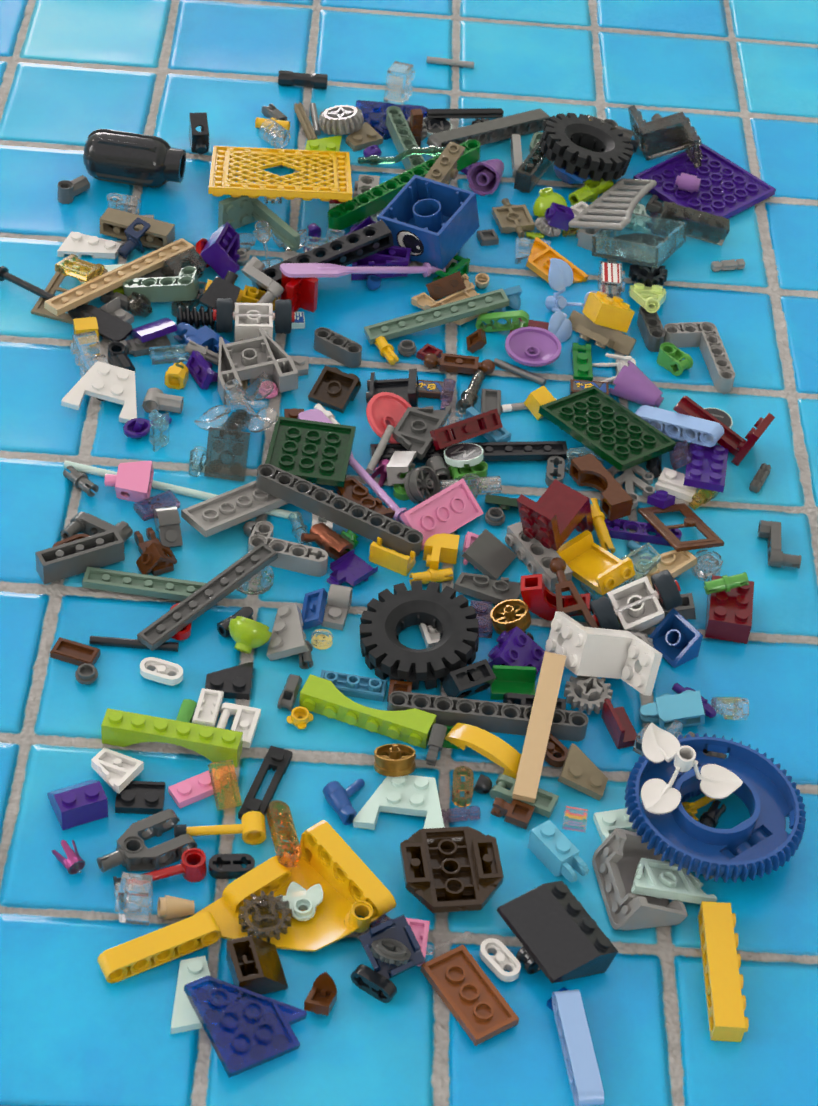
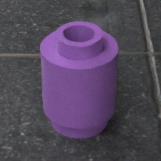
M681 172V176L677 175L675 185L678 186L677 189L691 193L694 191L698 192L701 179L695 175Z

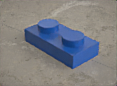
M324 588L305 594L301 613L304 624L302 626L303 630L323 624L328 595Z

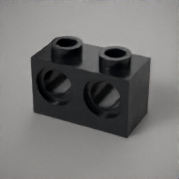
M484 659L449 672L441 685L448 697L466 698L487 690L496 679V676L488 661Z

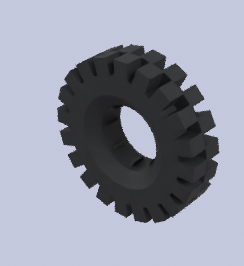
M561 113L557 114L556 117H550L540 139L542 153H546L545 157L549 161H554L555 166L558 168L566 166L565 172L573 175L576 171L580 178L587 179V176L590 175L593 181H600L601 178L604 181L621 178L626 173L633 155V145L630 144L631 141L627 137H623L624 133L618 129L612 130L613 126L607 122L601 125L600 119L593 117L592 121H590L588 115L580 114L579 118L575 113H567V115Z
M411 581V590L408 591L403 582L394 585V594L388 589L378 593L379 601L373 598L367 604V611L364 610L362 613L361 624H359L362 656L365 657V663L369 669L375 668V675L382 680H385L388 676L389 680H407V682H412L413 690H418L420 681H424L426 690L437 688L438 678L443 682L449 672L463 668L467 664L471 665L476 658L479 645L478 619H476V611L473 606H468V599L462 594L456 597V590L449 586H446L440 592V583L429 581L427 589L422 590V581ZM420 623H424L427 626L431 625L440 633V641L427 649L408 648L399 642L398 636L405 628L420 625Z

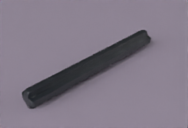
M501 108L426 110V117L428 119L501 118L504 114Z

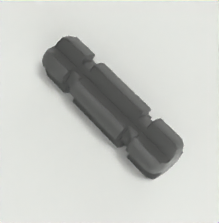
M766 463L761 464L760 469L753 478L754 480L750 483V491L755 493L760 491L770 473V465Z

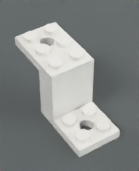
M559 611L555 612L554 619L551 622V631L546 641L545 650L546 652L565 655V667L576 675L622 679L646 696L652 695L663 655L629 631L584 627L564 612Z

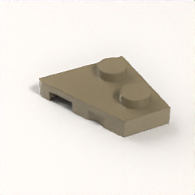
M365 122L359 131L351 133L346 137V144L355 152L372 145L383 144V137L370 124Z

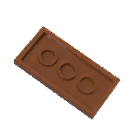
M464 945L421 964V972L475 1046L518 1024V1016Z

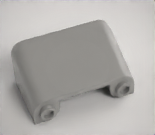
M616 828L596 849L592 859L595 875L612 928L628 931L680 924L688 916L683 902L673 900L669 903L668 899L664 898L658 899L651 896L632 894L631 889L640 859L648 858L661 861L662 854L655 856V848L648 850V842H641L642 836L637 835L636 832Z

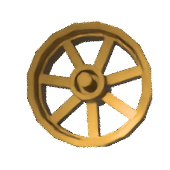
M505 600L498 603L491 611L493 627L498 634L504 631L509 632L516 626L525 631L531 624L528 605L522 600Z
M386 744L379 746L374 751V769L379 774L398 777L409 775L416 769V752L410 746Z

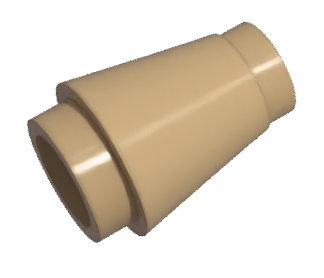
M169 895L158 898L157 914L158 917H163L164 920L194 915V900Z

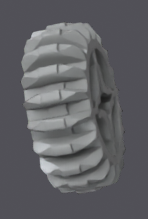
M348 105L329 107V109H324V111L320 112L319 115L321 131L328 133V135L334 134V136L353 134L362 128L364 122L362 111L358 107Z

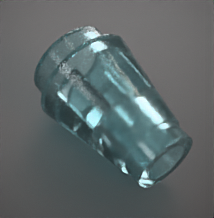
M196 446L190 451L188 473L193 477L200 476L209 460V452L206 448Z

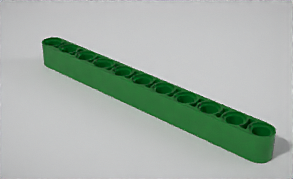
M470 139L459 144L465 147V151L457 161L458 171L479 161L480 142L478 140ZM441 154L353 197L348 202H343L328 211L329 230L333 232L341 231L383 210L414 175L425 177Z

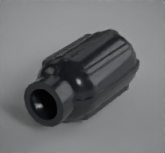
M97 129L89 134L85 143L83 162L87 172L95 179L151 188L160 187L167 181L182 182L186 167V151L171 148L168 142L156 136L110 129Z

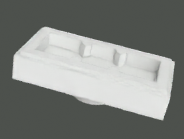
M202 688L192 723L215 727L223 702L224 692Z

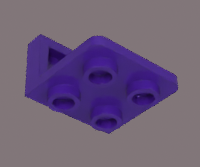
M517 626L509 632H502L496 640L498 642L497 646L488 654V663L491 669L493 665H502L503 663L506 666L536 667L537 676L542 666L545 650Z

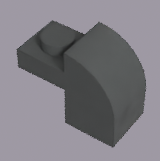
M174 505L154 508L155 528L159 532L160 543L169 548L182 546L181 522L177 507Z

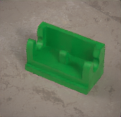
M455 255L453 259L459 262H452L446 269V272L437 270L435 274L439 276L434 277L433 281L460 271L461 275L465 273L468 275L470 259Z

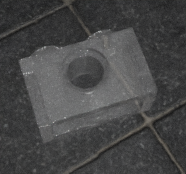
M123 872L121 882H116L114 896L117 897L115 912H119V922L149 926L153 909V875Z

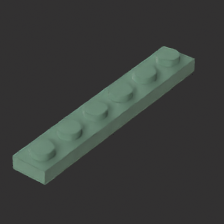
M87 567L82 581L83 588L176 601L185 600L206 584L203 582Z

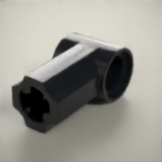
M121 342L110 343L108 345V364L135 371V367L125 353V345Z

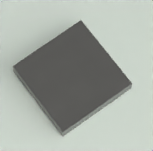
M485 529L464 552L462 557L484 575H487L489 579L497 580L517 557V554Z

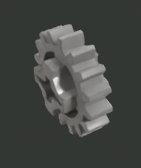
M577 675V678L571 676L570 681L566 682L564 697H566V703H572L571 709L579 708V712L585 710L588 715L591 714V711L599 714L600 709H603L604 700L610 699L611 701L613 690H610V683L605 684V678L598 679L597 677Z

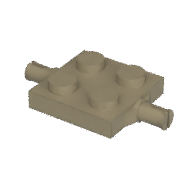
M504 198L502 200L503 206L492 207V215L501 233L517 232L519 238H524L526 231L535 230L534 221L525 204L511 205L508 198L506 200Z

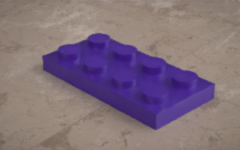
M690 443L683 485L723 493L729 449L720 445L706 447Z

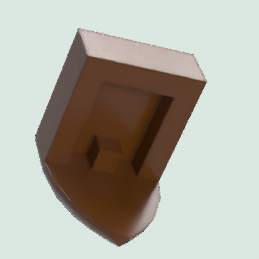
M327 972L320 974L314 981L313 987L304 1001V1010L327 1016L331 1012L337 1000V988L334 980Z

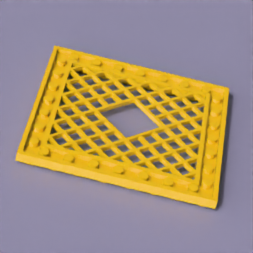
M213 146L208 194L216 197L223 195L241 197V195L249 198L266 196L268 199L284 197L287 200L302 198V200L306 201L312 199L330 201V199H334L339 202H348V200H352L349 152ZM282 165L300 172L279 176L263 169Z

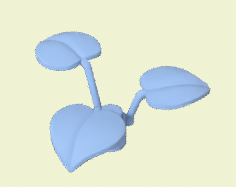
M550 258L548 282L550 287L558 292H554L553 296H548L545 300L546 308L555 312L550 318L548 331L556 335L560 342H565L572 334V323L569 319H566L567 314L560 310L566 306L584 307L589 293H597V291H589L584 297V303L567 302L560 294L566 291L565 286H570L573 283V271L565 261Z

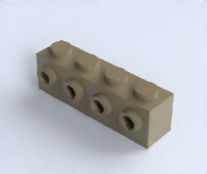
M109 207L100 217V234L127 240L124 231L136 218H140L151 226L140 238L142 245L159 249L175 240V224ZM138 224L134 227V230L141 231L144 226Z

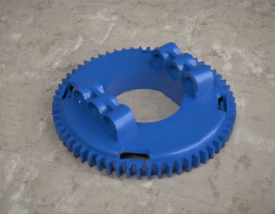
M696 733L694 737L687 734L686 738H683L682 735H679L677 738L680 747L686 745L695 750V760L698 761L699 772L704 765L716 764L733 772L743 781L742 785L733 793L744 802L749 811L750 818L732 829H717L706 826L692 818L682 806V802H687L691 797L693 798L703 793L700 789L702 780L696 778L693 767L687 772H679L672 785V788L677 789L681 794L678 807L667 814L648 812L644 808L643 802L641 804L640 792L643 784L649 779L658 778L665 781L668 785L675 771L674 760L669 763L666 760L661 763H653L644 754L642 757H639V760L630 772L625 789L626 814L630 815L628 821L633 822L632 829H637L636 834L642 836L641 842H648V850L655 848V856L662 854V862L669 859L670 867L677 864L678 871L683 868L687 869V875L692 871L696 872V878L700 874H704L705 880L713 876L715 882L718 881L719 877H722L725 883L731 878L736 883L738 877L743 882H746L747 876L753 881L756 874L760 878H763L764 872L770 875L772 869L777 871L779 866L783 867L785 861L789 862L791 856H794L805 830V804L802 803L803 797L800 796V790L796 789V783L791 782L792 776H786V769L780 770V763L774 764V758H766V752L760 754L758 748L753 750L750 748V744L748 746L742 745V740L737 743L733 741V738L731 740H726L724 736L716 738L715 734L713 737H708L707 733H705L703 737H700ZM707 749V751L723 754L729 753V756L726 759L706 756L703 750ZM785 817L790 819L789 828L792 829L790 834L785 831Z

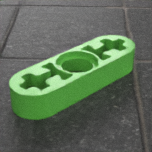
M523 310L480 314L476 320L477 330L482 328L485 332L516 330L528 326L529 314ZM505 319L507 323L500 324L497 320Z

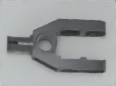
M167 809L133 823L117 840L116 851L97 858V864L103 873L118 865L125 866L127 871H155L181 860L183 852L190 848H197V843L190 834H183L152 848L145 846V840L154 836H162V833L169 831L174 827V823L177 824L180 821L172 809Z

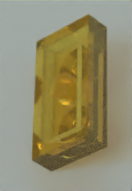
M233 759L210 763L208 768L217 811L241 807L242 802Z

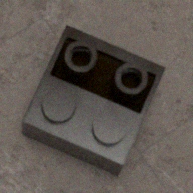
M252 935L227 940L226 959L238 1000L288 989L274 944Z

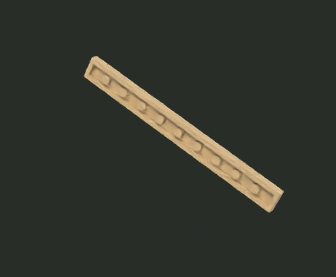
M183 238L176 240L44 301V308L59 316L123 286L122 283L128 279L140 278L193 253L195 246Z

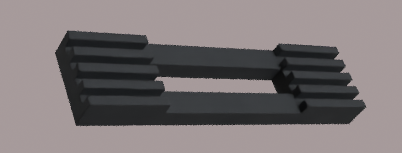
M270 746L241 806L238 819L241 820V817L250 811H258L264 814V816L266 815L275 791L292 759V751ZM271 768L272 771L276 770L263 800L256 799V794L267 771Z

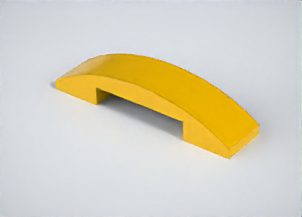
M457 723L446 735L445 740L462 750H465L467 747L473 749L504 768V775L516 779L521 754L499 737L486 730L464 723Z

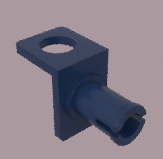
M136 218L124 231L127 242L117 251L122 258L126 259L134 249L141 253L145 252L140 238L151 227L150 224L140 218ZM138 224L144 226L141 231H135L134 227Z

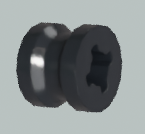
M523 946L518 951L516 958L520 963H524L528 974L540 971V967Z

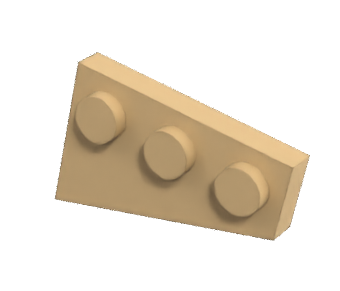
M676 550L662 553L659 558L649 561L646 558L640 560L639 564L633 565L636 575L630 579L636 581L647 576L652 586V575L668 570L674 579L695 566L697 558L689 551L677 552Z

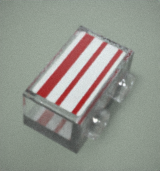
M600 261L598 291L607 294V297L610 298L613 296L620 297L621 292L625 291V271H622V263Z

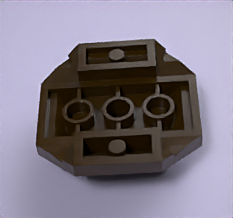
M471 827L420 829L408 840L406 839L400 843L405 887L432 913L482 910L503 883L504 876L496 838L490 835L486 836Z

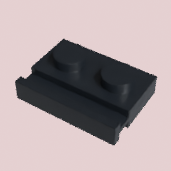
M131 781L120 793L116 794L115 813L156 814L163 811L165 782Z

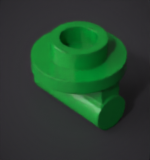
M349 529L347 532L342 530L340 535L348 540L354 549L360 543L357 541L359 536Z

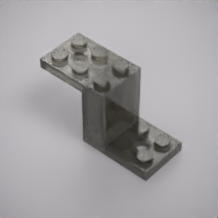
M635 105L628 107L631 131H634V139L636 141L639 140L638 146L646 161L685 149L694 167L701 166V159H703L702 151L699 148L701 139L699 135L696 136L694 126L691 127L689 118L685 117L683 112L646 122L645 119L642 120L641 111H638Z

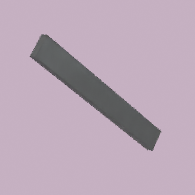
M262 542L138 633L137 640L154 651L276 560L278 553Z

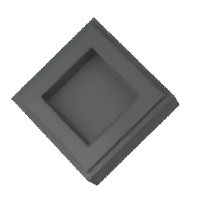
M494 229L477 231V238L481 246L498 245L499 239Z

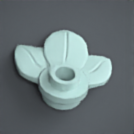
M292 881L287 889L286 896L275 897L276 906L282 912L292 914L296 920H310L315 915L316 907L323 901V889L320 884H315L306 890L298 883Z

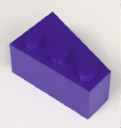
M226 222L211 235L200 253L203 261L209 264L222 279L225 278L228 271L236 273L240 270V265L237 264V261L240 259V255L237 254V250L240 249V235Z
M392 246L352 263V266H410L411 248ZM351 274V281L367 280L369 275H375L380 278L407 277L408 274Z

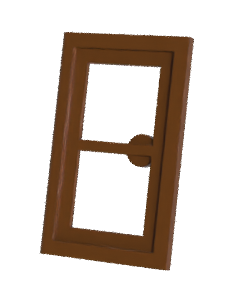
M685 503L673 504L665 509L655 506L639 508L637 510L677 552L724 546V541ZM680 511L686 518L683 524L665 526L655 514ZM695 526L707 539L681 542L669 529Z

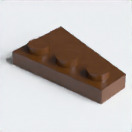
M354 477L346 478L344 487L334 486L338 495L384 516L393 518L395 511L391 508L387 509L382 505L383 501L369 494V490Z

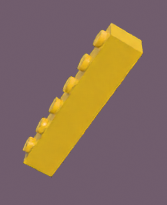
M702 901L698 913V925L711 1041L741 1042L744 1032H748L749 1020L748 1017H744L746 997L741 992L744 979L743 975L739 974L741 955L736 950L739 941L738 933H734L736 914L732 913L731 903Z

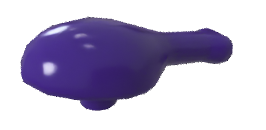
M167 413L153 420L134 418L125 423L123 431L129 438H142L148 435L152 428L162 424H170L172 418Z

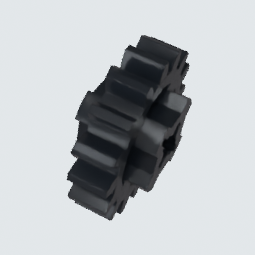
M633 262L630 265L628 277L631 278V282L636 281V283L645 284L646 287H652V285L663 286L667 280L668 270L665 269V265L660 266L661 262Z

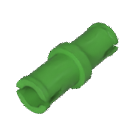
M746 572L733 576L724 575L720 579L705 581V593L710 595L724 590L729 592L732 588L749 585V582H747L749 581Z

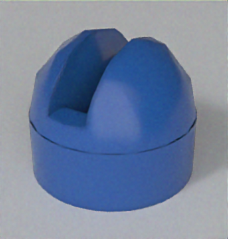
M375 275L367 276L366 285L370 290H376L380 287L382 279Z

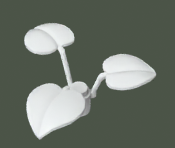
M650 723L642 739V752L644 756L653 763H661L664 760L669 763L674 760L675 771L668 785L665 781L658 778L649 779L643 784L641 800L648 812L667 814L678 807L681 794L677 789L672 788V785L679 772H687L692 767L694 768L696 778L702 780L700 783L701 791L712 799H724L742 785L743 781L737 775L716 764L704 765L699 772L698 761L695 760L696 752L692 747L686 745L680 747V743L674 735L659 728L654 723Z

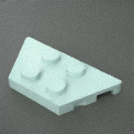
M641 858L637 865L631 889L632 894L701 904L702 901H717V897L714 894L707 895L701 889L703 883L691 873L687 875V869L683 868L678 871L677 864L670 867V862Z

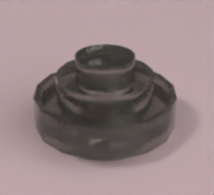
M133 292L127 297L128 309L134 316L148 317L152 313L151 303L145 295Z

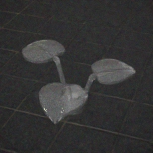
M267 221L255 223L254 235L239 233V250L249 251L251 246L255 245L256 239L263 243L266 260H261V262L265 265L264 269L282 262L278 258L269 259L267 242L270 240V237L273 238L278 247H283L286 251H292L275 237ZM306 229L296 231L300 234L299 249L305 245Z
M264 371L245 390L242 389L238 380L232 379L224 384V390L227 393L225 396L227 407L218 405L209 409L199 419L194 420L195 424L204 430H216L223 427L229 421L228 414L231 412V400L234 403L242 401L253 415L247 422L249 431L257 433L270 428L272 424L278 421L277 412L273 408L264 407L258 413H255L247 401L266 398L273 391V383Z

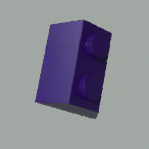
M92 779L47 793L62 831L108 817V800L100 781Z

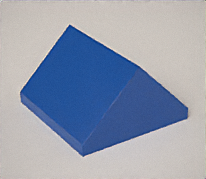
M673 608L648 638L653 639V648L662 653V657L676 668L698 657L703 635Z

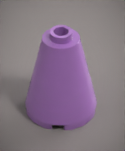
M490 159L473 164L467 173L470 189L481 196L494 193L500 184L504 172L503 162L499 159Z
M628 361V367L624 365L613 382L615 387L614 389L610 388L609 393L640 405L659 407L664 400L662 397L663 392L633 362Z

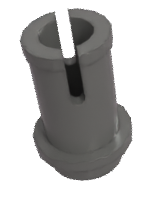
M307 640L305 641L309 651L298 654L299 667L301 669H309V667L313 666L311 654L313 646Z

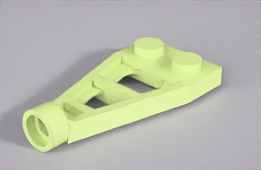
M642 283L629 285L630 297L649 313L657 312L666 300L667 292L663 286L652 285V287H646Z

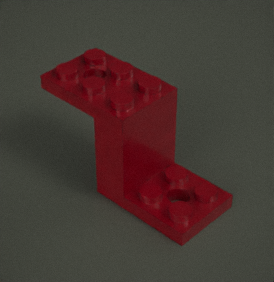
M556 479L537 502L522 494L517 499L523 533L530 539L535 538L548 549L552 548L558 551L574 529L581 533L585 530L590 532L594 530L589 498Z

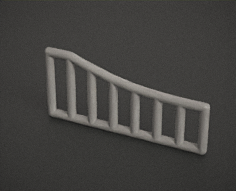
M620 179L574 217L568 225L571 228L623 230L631 222L632 214L637 204L657 185L656 180Z

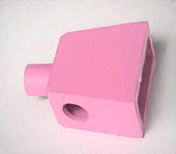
M152 461L120 463L117 475L105 474V486L115 487L118 499L149 505L154 476Z

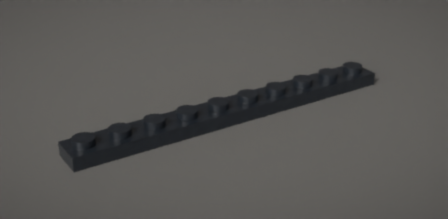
M566 441L473 443L483 448L484 458L482 461L548 460L552 456H559L564 460H568L569 456ZM432 443L423 460H419L416 457L412 463H426L433 456H441L444 459V450L447 447L436 450L434 443ZM370 444L371 458L378 444ZM387 444L379 462L383 459L390 460L395 451L408 450L401 444Z

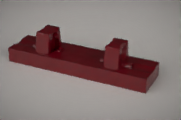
M493 409L432 430L430 434L434 441L435 449L439 450L502 428L503 426L498 410Z

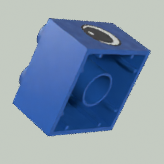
M414 175L377 216V221L383 220L392 232L394 246L411 248V260L430 263L431 266L444 269L480 227L476 193L418 175Z

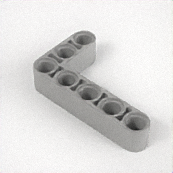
M668 323L664 326V342L672 343L677 348L699 347L715 389L722 394L732 391L735 372L718 330L713 323Z

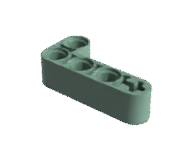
M193 266L182 268L179 276L133 278L122 283L124 294L133 298L134 303L189 301L196 298L199 289L197 270Z

